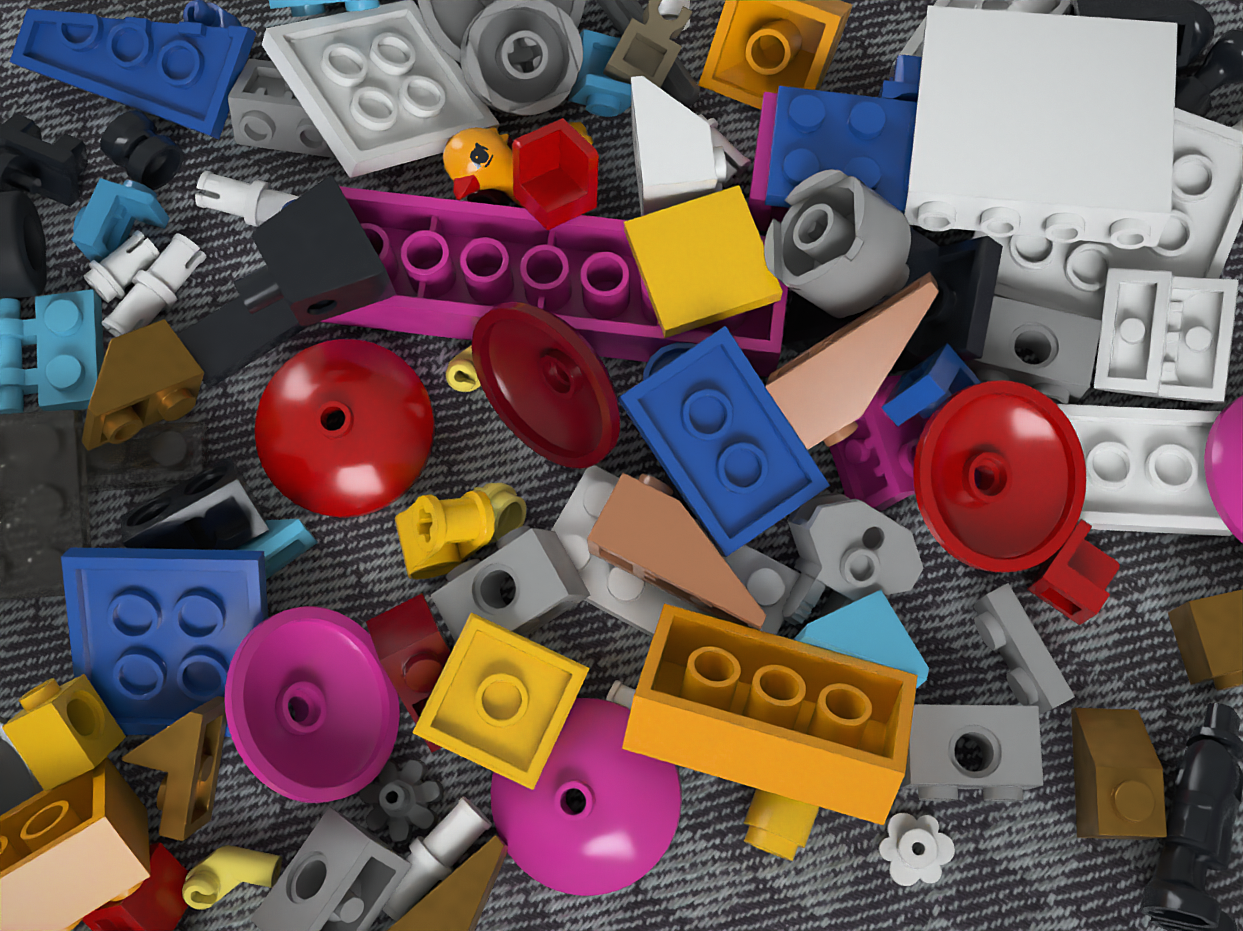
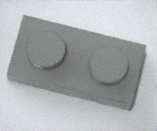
M1009 583L986 594L973 606L978 614L974 618L977 631L991 650H999L1010 669V672L1006 674L1008 684L1017 700L1023 706H1039L1040 715L1075 697Z

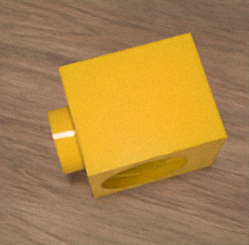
M85 674L61 686L58 685L54 678H51L31 689L18 700L24 709L2 726V729L45 792L96 768L126 738Z

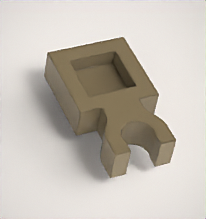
M649 0L643 13V24L634 18L631 19L603 74L616 81L631 84V77L644 76L661 88L682 48L681 45L675 43L672 39L681 34L693 11L683 6L675 20H667L658 11L662 0Z

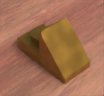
M217 696L194 709L122 757L124 762L168 772L162 780L157 794V808L162 810L159 828L160 836L184 841L211 820L227 722L225 697Z

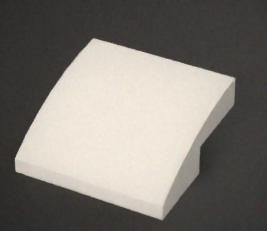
M1108 268L1094 389L1155 398L1225 404L1239 286L1238 280L1173 276L1172 271Z

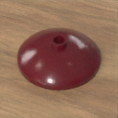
M506 302L497 305L479 319L473 331L472 358L481 387L505 425L530 449L556 464L581 469L594 466L603 460L617 443L620 432V410L613 381L604 363L592 346L566 321L547 310L521 302Z

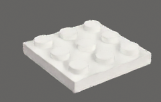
M403 0L383 4L374 9L349 11L266 28L262 41L263 48L350 178L443 153L449 139L464 129L475 127L485 129L495 127L498 129L500 125L487 105L470 90L462 69L457 62L435 42L423 21L420 9L413 0Z

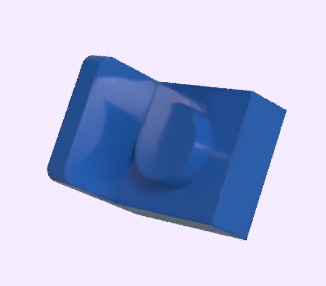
M947 343L902 375L881 408L899 426L917 413L923 419L931 417L933 412L948 397L967 386L982 382Z

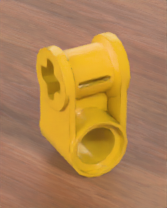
M474 490L466 492L461 498L438 500L432 494L422 495L407 510L396 515L395 523L408 577L418 580L448 574L483 546L489 544L494 534L495 517L491 501L485 492Z

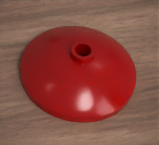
M338 339L319 343L304 349L289 359L274 374L266 386L259 401L255 419L257 453L265 473L274 486L285 497L300 507L316 514L338 518L358 517L374 513L401 498L415 484L425 469L431 455L435 436V418L431 399L426 387L415 371L394 352L371 342L354 339ZM335 411H343L345 415L343 426L335 431L328 430L326 426L328 416Z
M1006 380L988 381L967 386L948 397L939 405L927 421L917 444L913 479L920 513L935 540L945 551L962 563L976 569L991 572L1025 570L1044 562L1055 554L1073 532L1080 517L1086 494L1084 454L1077 433L1067 416L1056 403L1040 391L1022 383ZM975 469L981 475V483L978 488L974 480Z

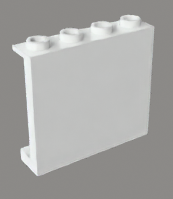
M928 5L922 42L921 71L908 194L904 214L909 225L921 226L929 231H946L949 229L983 231L987 235L994 237H1008L1014 234L1047 237L1059 243H1071L1078 240L1105 242L1124 249H1135L1143 246L1156 247L1171 216L1178 23Z

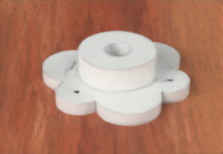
M898 813L888 821L887 833L889 837L880 842L878 851L884 860L890 861L889 873L897 884L910 886L919 879L925 883H935L942 874L940 865L947 864L953 858L955 852L954 844L947 835L938 833L939 824L933 816L923 815L916 820L908 813ZM914 843H918L921 846L922 850L919 855L914 854L912 851Z

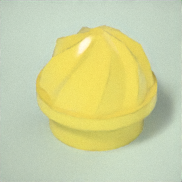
M488 483L484 487H474V490H481L486 493L494 510L495 528L492 540L489 543L498 541L505 534L523 526L526 518V504L521 497L517 496L514 488L504 483Z

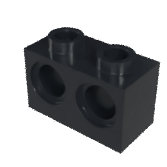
M230 456L120 516L122 543L126 548L233 550L269 530L258 500Z

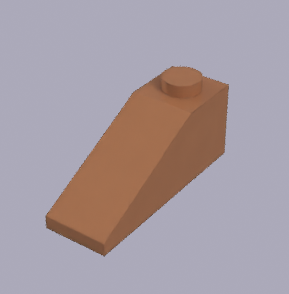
M928 272L770 373L765 387L807 450L821 441L827 447L835 445L858 428L855 420L864 414L939 293L937 282L931 272Z
M622 473L587 537L589 553L718 619L761 630L767 615L682 503L671 497L673 490L652 476L641 474L637 480Z

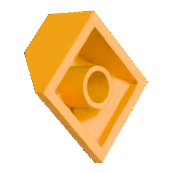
M725 0L698 86L760 110L762 108L764 92L778 93L779 86L819 90L832 63L853 5L841 0Z

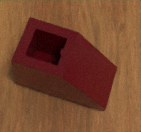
M423 593L366 621L379 661L415 724H417L452 652V648ZM424 739L431 753L442 748Z

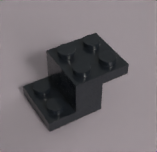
M910 227L911 245L906 261L909 267V278L903 288L931 272L937 282L939 293L889 373L912 369L947 343L963 361L981 359L1003 246L989 236L938 246ZM793 292L782 344L797 353L805 352L891 296H884L877 303L860 313L838 319L832 317L796 292Z

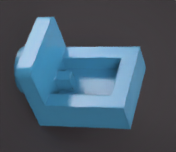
M584 29L580 33L583 47V62L577 80L569 93L568 101L586 105V110L594 115L605 117L617 116L631 106V84L616 81L603 74V71L620 38Z
M100 178L87 206L82 207L75 218L74 234L71 240L90 262L95 260L100 263L126 241L135 220L165 229L170 218L158 202L157 194L147 186L131 180H125L123 185Z

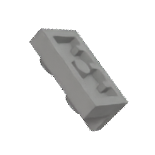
M249 58L228 95L235 142L239 145L336 158L272 61Z

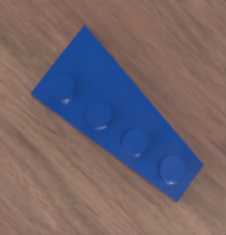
M27 9L9 62L219 140L230 110L228 95L246 65L256 32L249 27L229 25V28L205 26L202 23L179 21V24L152 22L147 18L125 17V19L99 17L96 14Z

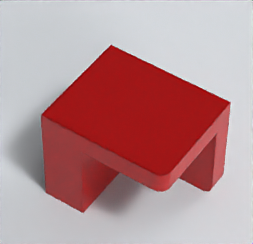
M564 118L518 137L513 141V196L547 231L597 208L598 152Z
M1083 519L1077 522L1073 532L1063 546L1047 559L1027 589L1078 625L1098 614L1110 596V593L1105 591L1120 567L1115 559L1084 539L1092 525Z
M161 842L149 845L151 876L146 878L140 887L128 897L120 901H108L85 915L82 921L92 931H173L189 906L183 899L182 888L189 872Z

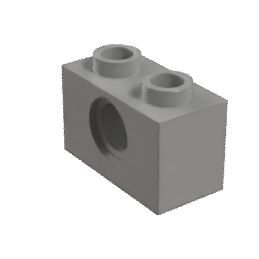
M994 296L983 356L981 359L963 362L981 382L995 380L1018 382L1040 391L1056 404L1075 405L1090 387L1102 320ZM1024 347L1030 349L1038 357L1039 364L1033 365L1023 362L1017 356L1015 348Z
M529 526L516 528L502 536L496 542L498 551L480 562L479 559H472L452 569L446 575L449 583L431 594L455 642H457L471 612L526 637L591 596L556 532L536 528L530 529ZM508 574L512 576L516 585L515 597L509 605L505 604L500 593L501 583Z
M914 704L906 772L900 788L918 789L919 800L954 801L958 800V789H983L984 801L1015 802L1024 801L1023 790L1043 786L1039 706ZM960 737L975 741L982 751V764L976 772L964 769L956 760L954 749Z
M329 806L250 920L261 931H368L413 864L370 830Z

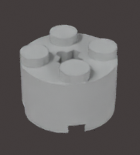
M496 0L480 11L465 30L460 50V62L464 78L470 90L490 109L509 115H535L553 109L568 96L581 70L583 47L580 34L573 20L566 12L548 0ZM514 40H517L520 48L530 47L533 52V58L526 61L527 72L523 73L520 65L511 66L509 63L508 54L514 51Z
M830 169L816 173L796 186L784 200L791 207L780 223L773 218L768 228L764 245V256L768 270L785 286L834 318H844L868 309L884 296H892L899 292L909 278V267L906 261L910 251L911 232L905 215L861 180L846 175L840 170Z

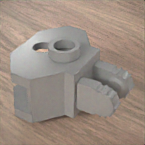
M838 492L814 496L795 509L787 520L800 555L794 568L801 571V574L793 586L790 596L786 599V603L783 605V619L794 626L802 624L808 615L811 614L812 608L815 607L826 587L833 591L822 608L820 616L817 617L818 619L879 590H882L884 595L911 591L924 569L912 531L858 499L851 500Z

